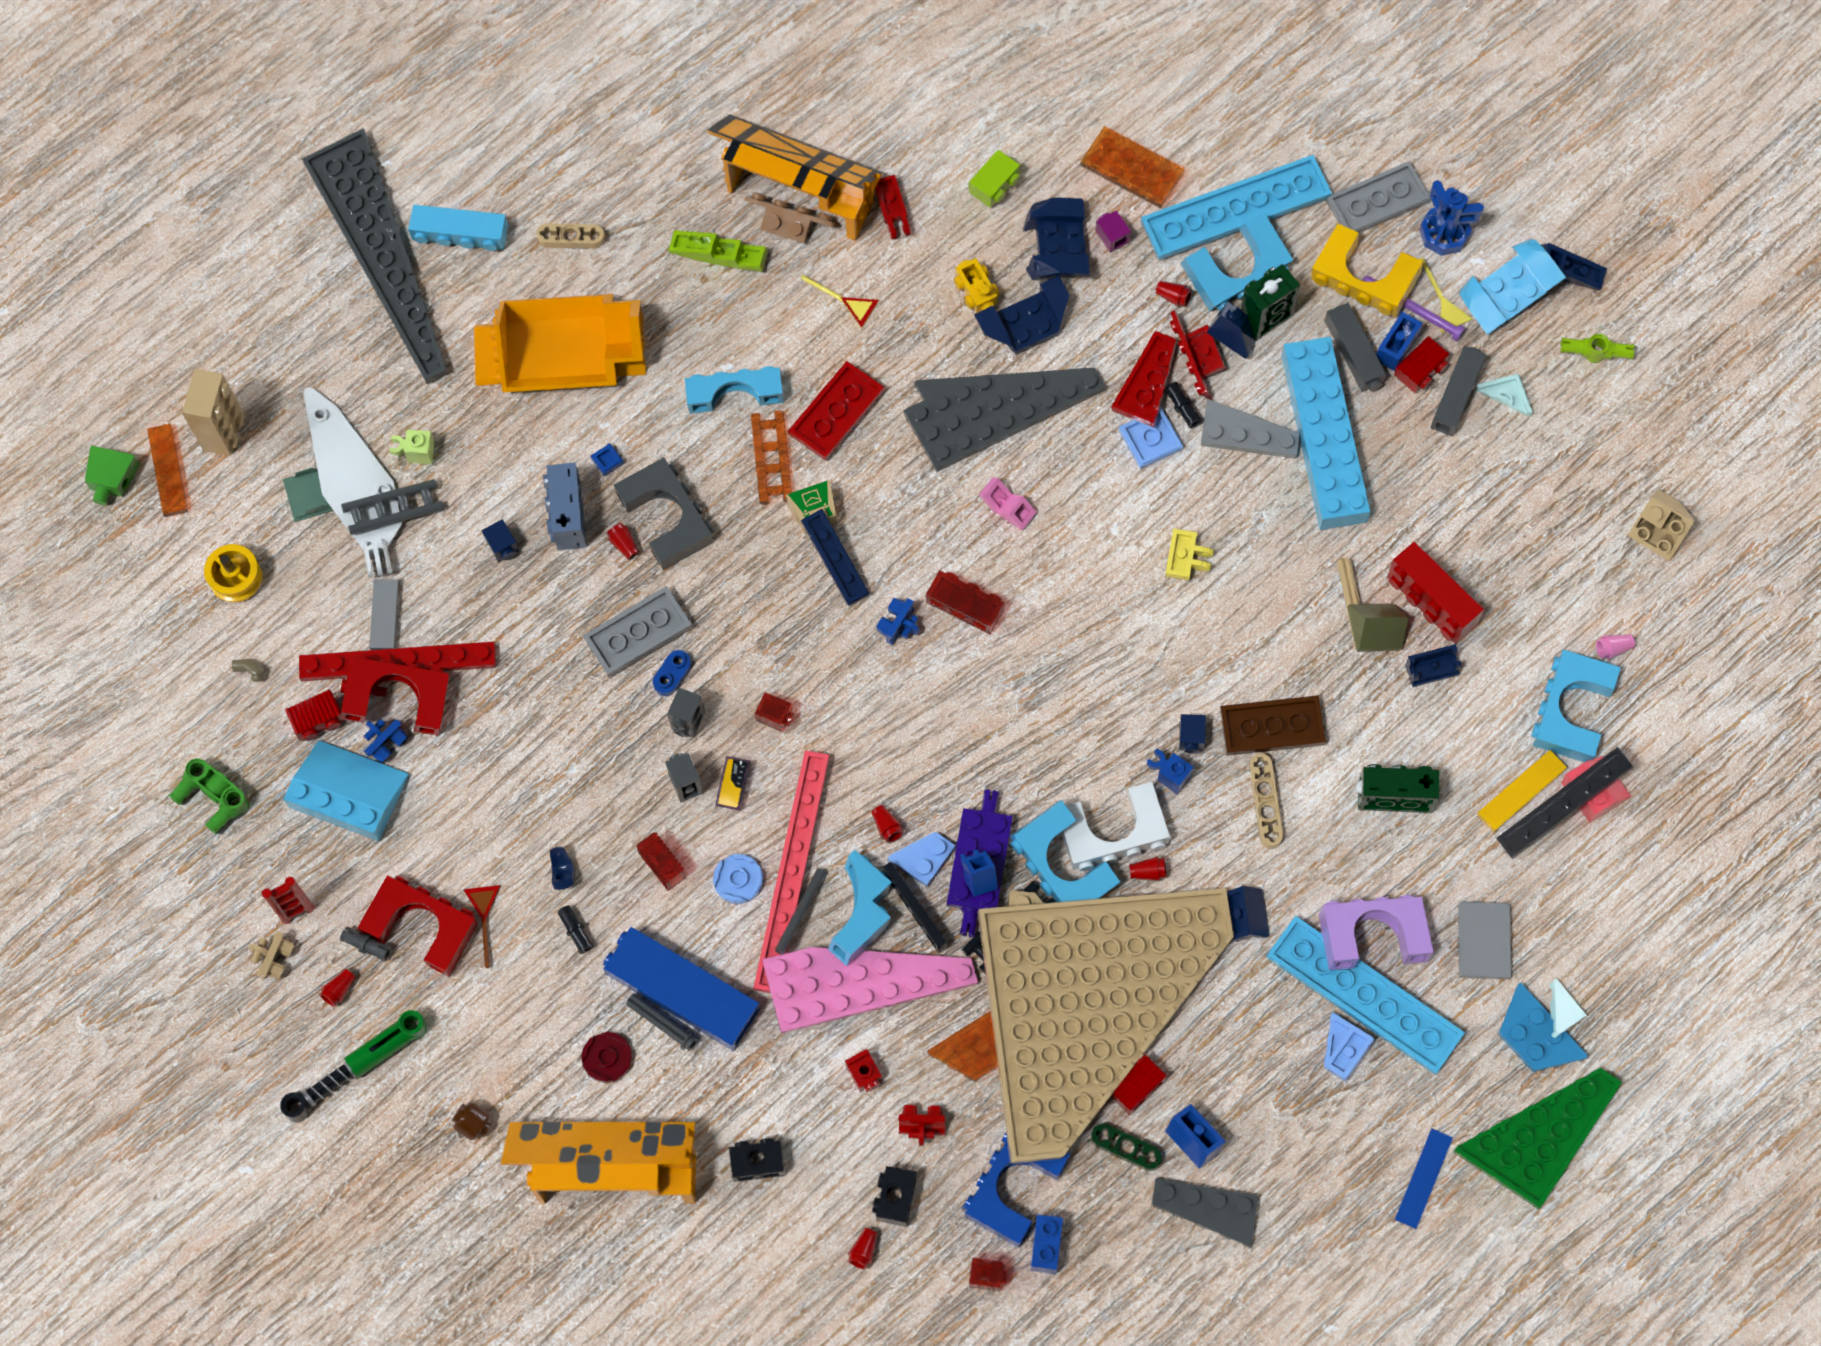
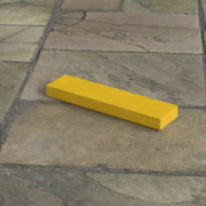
M1549 750L1477 813V816L1493 832L1497 831L1559 777L1567 767Z

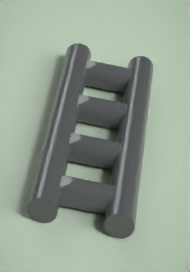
M435 480L424 481L341 504L342 512L347 513L351 511L355 523L348 526L350 535L444 510L442 501L434 502L430 490L437 488ZM421 493L425 505L411 509L407 496ZM398 499L401 512L387 515L384 502ZM374 505L378 518L364 521L360 509Z

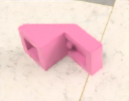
M992 477L979 494L993 512L1020 530H1023L1037 513L1023 496L1012 494L999 478Z

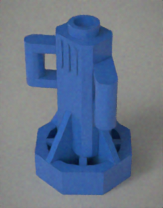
M1436 180L1433 182L1430 191V198L1435 208L1429 210L1421 222L1419 231L1424 247L1444 256L1461 252L1472 232L1470 223L1480 221L1484 206L1481 203L1467 204V195L1454 188H1447L1445 191L1441 181ZM1428 224L1434 228L1428 229ZM1452 237L1457 239L1458 241L1453 243ZM1443 239L1446 240L1447 244H1443L1440 242Z

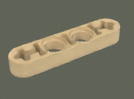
M1258 753L1250 760L1249 772L1259 840L1263 847L1275 849L1282 842L1283 831L1273 765L1268 755ZM1259 760L1262 761V764H1267L1263 770L1264 777L1260 778L1259 767H1254ZM1266 783L1270 786L1271 792L1268 795H1262L1258 792L1257 786ZM1264 807L1272 808L1275 813L1274 817L1271 819L1264 818L1261 815V809ZM1268 825H1272V834L1278 836L1274 842H1270L1269 838H1265L1269 831Z

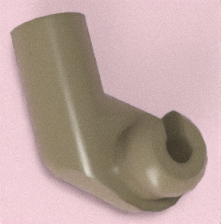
M232 660L233 672L247 671L251 674L253 682L264 680V667L256 660Z

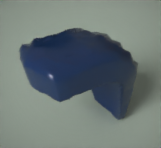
M563 847L552 848L550 850L552 865L551 882L555 890H565L574 884L575 867L572 859Z

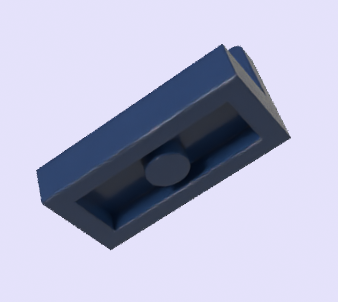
M1241 886L1227 891L1234 936L1231 941L1239 942L1251 937L1268 938L1269 930L1262 889Z

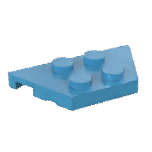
M1520 982L1515 989L1498 1035L1533 1073L1543 1071L1546 1068L1564 1066L1567 1063L1584 1061L1588 1055L1566 1031L1556 1038L1552 1037L1554 1025L1551 1015Z

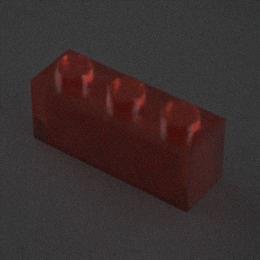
M939 570L926 593V603L991 635L1004 612V602H1002L999 596L993 593L988 595L980 591L981 589L971 582L965 583L951 572L945 573Z

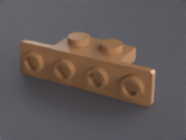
M753 192V195L745 196L744 201L766 207L760 230L801 243H806L812 221L829 227H836L838 223L832 220V215L819 212V215L811 214V209L797 206L796 209L788 207V202L775 199V202L766 200L767 196Z

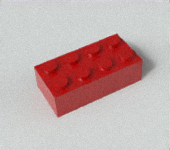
M1412 542L1393 559L1387 576L1389 583L1396 590L1400 589L1406 595L1407 601L1413 607L1417 606L1423 612L1424 618L1429 623H1434L1440 629L1442 636L1446 640H1452L1457 645L1477 627L1484 609L1415 542Z

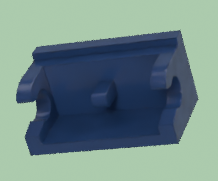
M1456 644L1408 656L1405 667L1412 688L1459 676L1461 661H1457L1456 654L1458 650Z

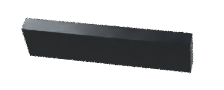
M889 862L884 865V873L892 882V887L938 953L946 950L947 942L893 863Z

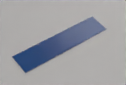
M1431 1128L1395 1217L1396 1221L1417 1229L1453 1137Z

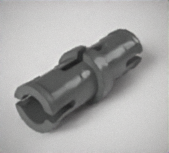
M348 926L345 927L340 936V941L358 948V951L363 954L368 953L384 962L389 958L392 947L376 941L372 935H364Z

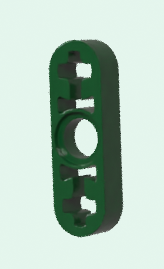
M1099 1124L1092 1130L1091 1141L1095 1147L1145 1171H1154L1160 1166L1162 1155L1156 1147L1107 1124ZM1103 1130L1107 1131V1137L1114 1140L1115 1135L1119 1136L1114 1149L1110 1148L1112 1142L1104 1140L1103 1143L1099 1142V1136L1096 1133H1102ZM1122 1141H1130L1134 1146V1150L1130 1154H1123L1119 1150V1144ZM1138 1146L1143 1148L1141 1153L1144 1155H1149L1150 1152L1154 1153V1159L1157 1162H1151L1150 1165H1147L1145 1163L1146 1159L1140 1155L1138 1160L1133 1159L1137 1154Z

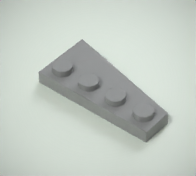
M1207 399L1201 446L1296 459L1300 433Z

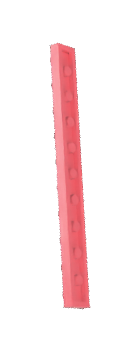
M806 750L804 752L753 987L755 991L770 993L762 959L780 955L775 951V948L798 906L829 762L828 754ZM789 945L784 954L788 953Z

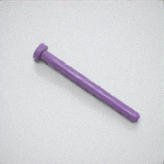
M1370 276L1363 278L1365 282L1377 281ZM1408 298L1405 300L1403 307L1453 335L1452 339L1458 342L1466 327L1462 325L1457 327Z

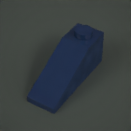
M1551 243L1541 245L1566 278L1562 280L1563 282L1597 291L1601 290L1607 270L1606 267Z

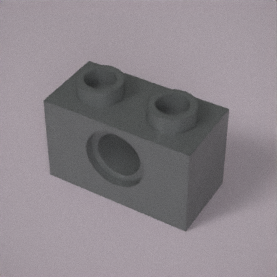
M678 753L671 756L665 764L680 803L703 794L700 779L689 753Z

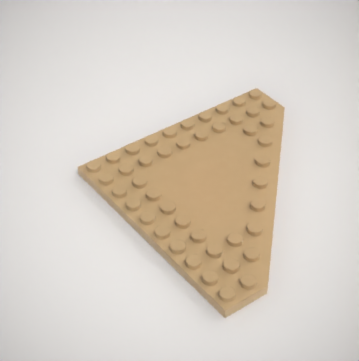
M1226 888L978 910L1010 1164L1062 1159L1234 937Z

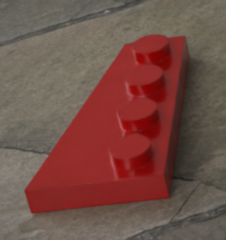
M1154 331L1111 406L1113 412L1155 428L1177 345L1175 338Z

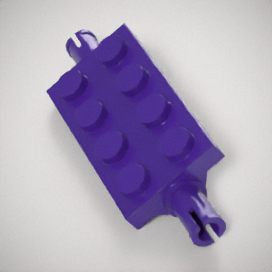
M984 790L980 811L963 808L946 903L947 906L958 908L963 913L961 929L959 931V934L962 936H966L967 928L969 927L968 937H975L979 909L998 907L1013 816L996 813L1000 793L993 790L991 800V790ZM976 849L979 853L986 851L995 865L998 889L974 897L964 879L961 854L969 857L973 855V850Z

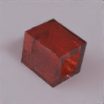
M766 692L754 713L757 722L782 733L786 726L789 727L795 716L792 703Z

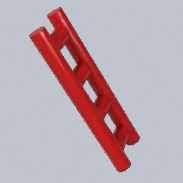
M287 877L284 884L272 890L266 888L261 892L262 897L284 924H289L293 917L304 911L311 913L314 910V905L293 877Z

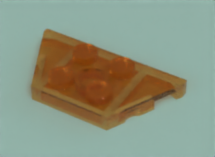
M991 1010L927 1050V1054L943 1062L952 1070L960 1072L964 1077L973 1082L978 1081L998 1068Z

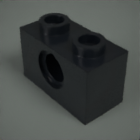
M775 1138L761 1139L758 1144L741 1141L734 1143V1147H729L733 1182L785 1176L782 1145L780 1141H775ZM756 1153L764 1156L762 1163L758 1165L750 1163L751 1156Z
M886 1166L885 1173L880 1172L877 1187L882 1188L880 1198L875 1197L872 1213H876V1221L907 1227L917 1172ZM892 1190H897L901 1193V1198L896 1202H891L887 1199V1194Z

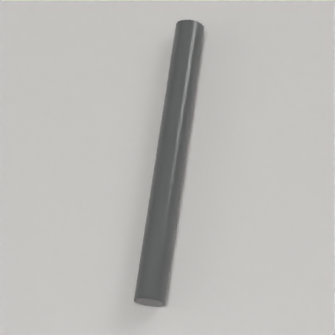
M818 868L815 871L775 948L778 954L784 955L826 874L824 870Z

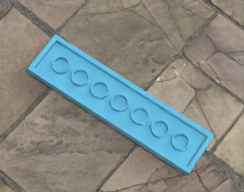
M1310 155L1142 216L1140 221L1159 261L1240 231L1239 228L1245 222L1262 212L1265 213L1268 220L1326 200L1329 196H1332V192L1314 155Z
M1297 916L1292 919L1266 956L1271 962L1434 1075L1438 1073L1465 1034L1464 1031L1361 960H1358L1354 969L1329 971L1322 933Z

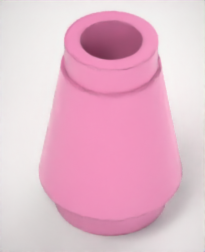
M1631 634L1603 635L1601 639L1596 641V650L1599 657L1611 659L1635 647V640Z

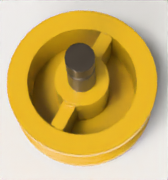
M237 544L221 546L214 550L205 562L204 576L213 593L223 601L232 603L245 601L252 597L261 585V567L253 553L244 546Z

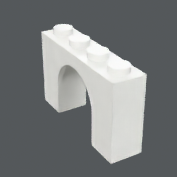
M1152 782L1128 788L1127 796L1136 825L1132 833L1121 841L1107 842L1097 838L1087 825L1081 802L1066 805L1077 820L1061 832L1073 870L1087 871L1100 862L1112 864L1118 861L1120 857H1137L1142 854V851L1149 849L1158 851L1164 849L1169 844V832Z

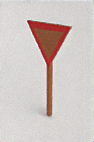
M501 885L463 889L482 919L484 963L487 969L490 967L487 916Z

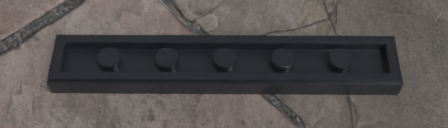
M1618 747L1496 839L1512 859L1631 771L1634 768Z

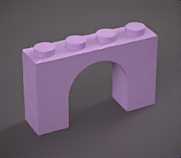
M1404 895L1398 899L1379 897L1372 901H1364V899H1355L1347 903L1330 901L1323 904L1318 914L1329 971L1354 969L1359 960L1354 927L1365 920H1378L1392 928L1398 938L1403 964L1427 963L1433 954L1422 897Z

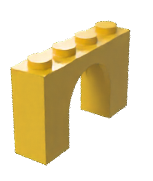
M1337 224L1312 267L1311 279L1320 286L1334 289L1342 296H1350L1356 299L1362 305H1370L1384 315L1397 317L1422 273L1423 261L1401 252L1393 268L1383 279L1374 282L1358 280L1350 274L1346 265L1358 245L1359 232Z

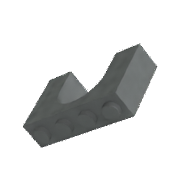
M664 457L614 484L616 495L627 513L658 498L669 499L678 504L682 509V517L678 525L666 534L649 542L651 552L662 570L712 544V534L714 533L709 521L706 520L704 522L701 518L702 511L696 501L691 502L688 497L690 491L684 482L680 483L677 479L679 474L673 463L668 464Z

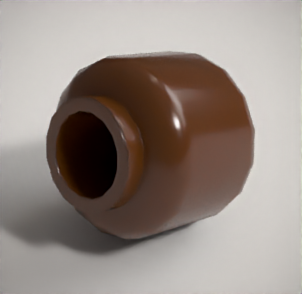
M469 1102L467 1105L462 1103L452 1119L455 1122L454 1130L469 1140H475L479 1135L484 1137L492 1125L488 1122L490 1113L474 1102Z

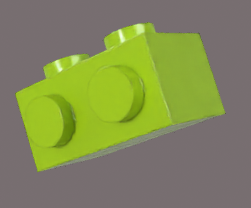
M998 149L969 181V193L989 208H992L995 203H1000L1003 200L1009 187H1014L1020 180V164Z

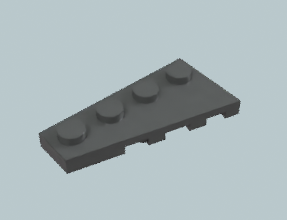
M1155 1179L1151 1206L1195 1223L1201 1228L1218 1233L1220 1236L1234 1240L1247 1248H1251L1258 1196Z

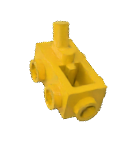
M977 258L962 261L955 267L956 277L953 280L959 291L964 290L966 294L964 300L969 309L974 308L976 313L991 306L996 308L995 305L998 304L1000 293L995 283H990L988 279L989 273L985 265H980ZM969 278H973L972 284L968 282Z

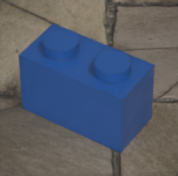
M1402 312L1378 347L1376 356L1380 363L1395 371L1420 335L1423 323Z
M1192 1104L1173 1116L1165 1130L1199 1169L1218 1156L1226 1142Z

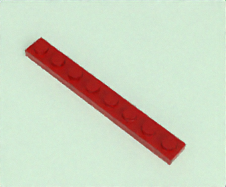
M494 641L299 655V679L301 682L347 678L351 656L356 657V655H365L370 657L371 660L376 661L389 659L394 661L395 664L404 666L407 663L416 664L420 668L427 670L430 668H440L444 671L496 668V647Z

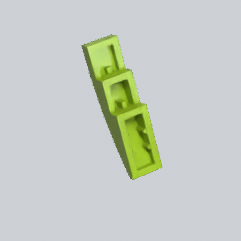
M674 230L668 249L669 253L701 262L762 272L768 255L766 246L744 245L741 240L719 238L716 233Z

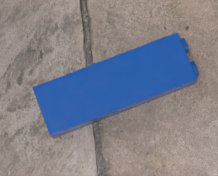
M630 927L627 932L624 931L618 938V947L614 953L610 952L603 962L605 974L734 1051L760 1011V1004L633 927Z

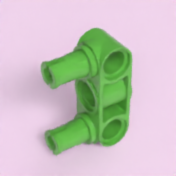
M199 758L192 759L187 763L185 772L181 777L183 780L168 795L180 806L194 789L197 790L199 788L207 797L216 804H219L218 807L220 809L205 824L215 835L218 834L230 819L243 815L249 808V801L244 793L225 775ZM204 769L202 775L194 776L196 770ZM234 798H241L239 804L230 806Z

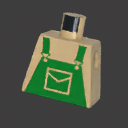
M829 480L786 495L787 505L805 535L808 534L800 521L820 509H823L832 526L837 524Z

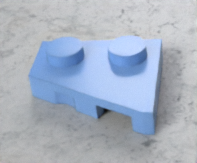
M933 832L889 855L887 860L925 887H928L955 850L956 845L938 833Z
M1332 1013L1324 1069L1346 1082L1375 1042L1374 1038L1335 1013Z

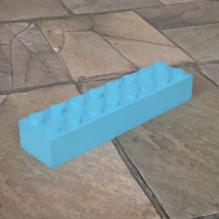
M1331 337L1284 344L1281 357L1297 430L1300 433L1299 439L1319 530L1367 523L1370 508Z

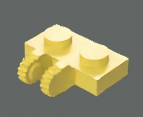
M1173 528L1165 577L1189 580L1191 568L1197 571H1210L1211 564L1193 559V554L1199 557L1211 558L1214 551L1207 547L1195 545L1197 532Z

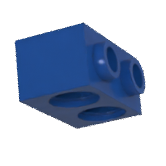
M1037 1214L1030 1271L1056 1275L1063 1218Z

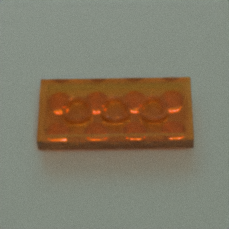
M1106 126L1102 128L1080 162V166L1160 209L1185 171V168Z

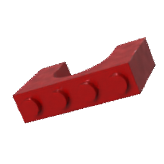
M365 655L351 656L340 719L365 723L369 696L373 689L383 682L398 681L409 686L417 698L418 707L414 732L438 736L449 673H445L440 668L422 669L420 666L407 663L405 666L399 665L389 659L376 661L371 660L370 657Z
M387 875L357 928L362 934H370L373 936V939L384 944L397 920L406 912L422 909L433 913L438 918L439 930L423 961L428 967L450 977L478 926L474 918L475 915L464 908H461L460 911L453 908V904L442 897H439L438 900L431 897V893L418 886L417 889L408 886L409 882L402 877L395 876V878Z

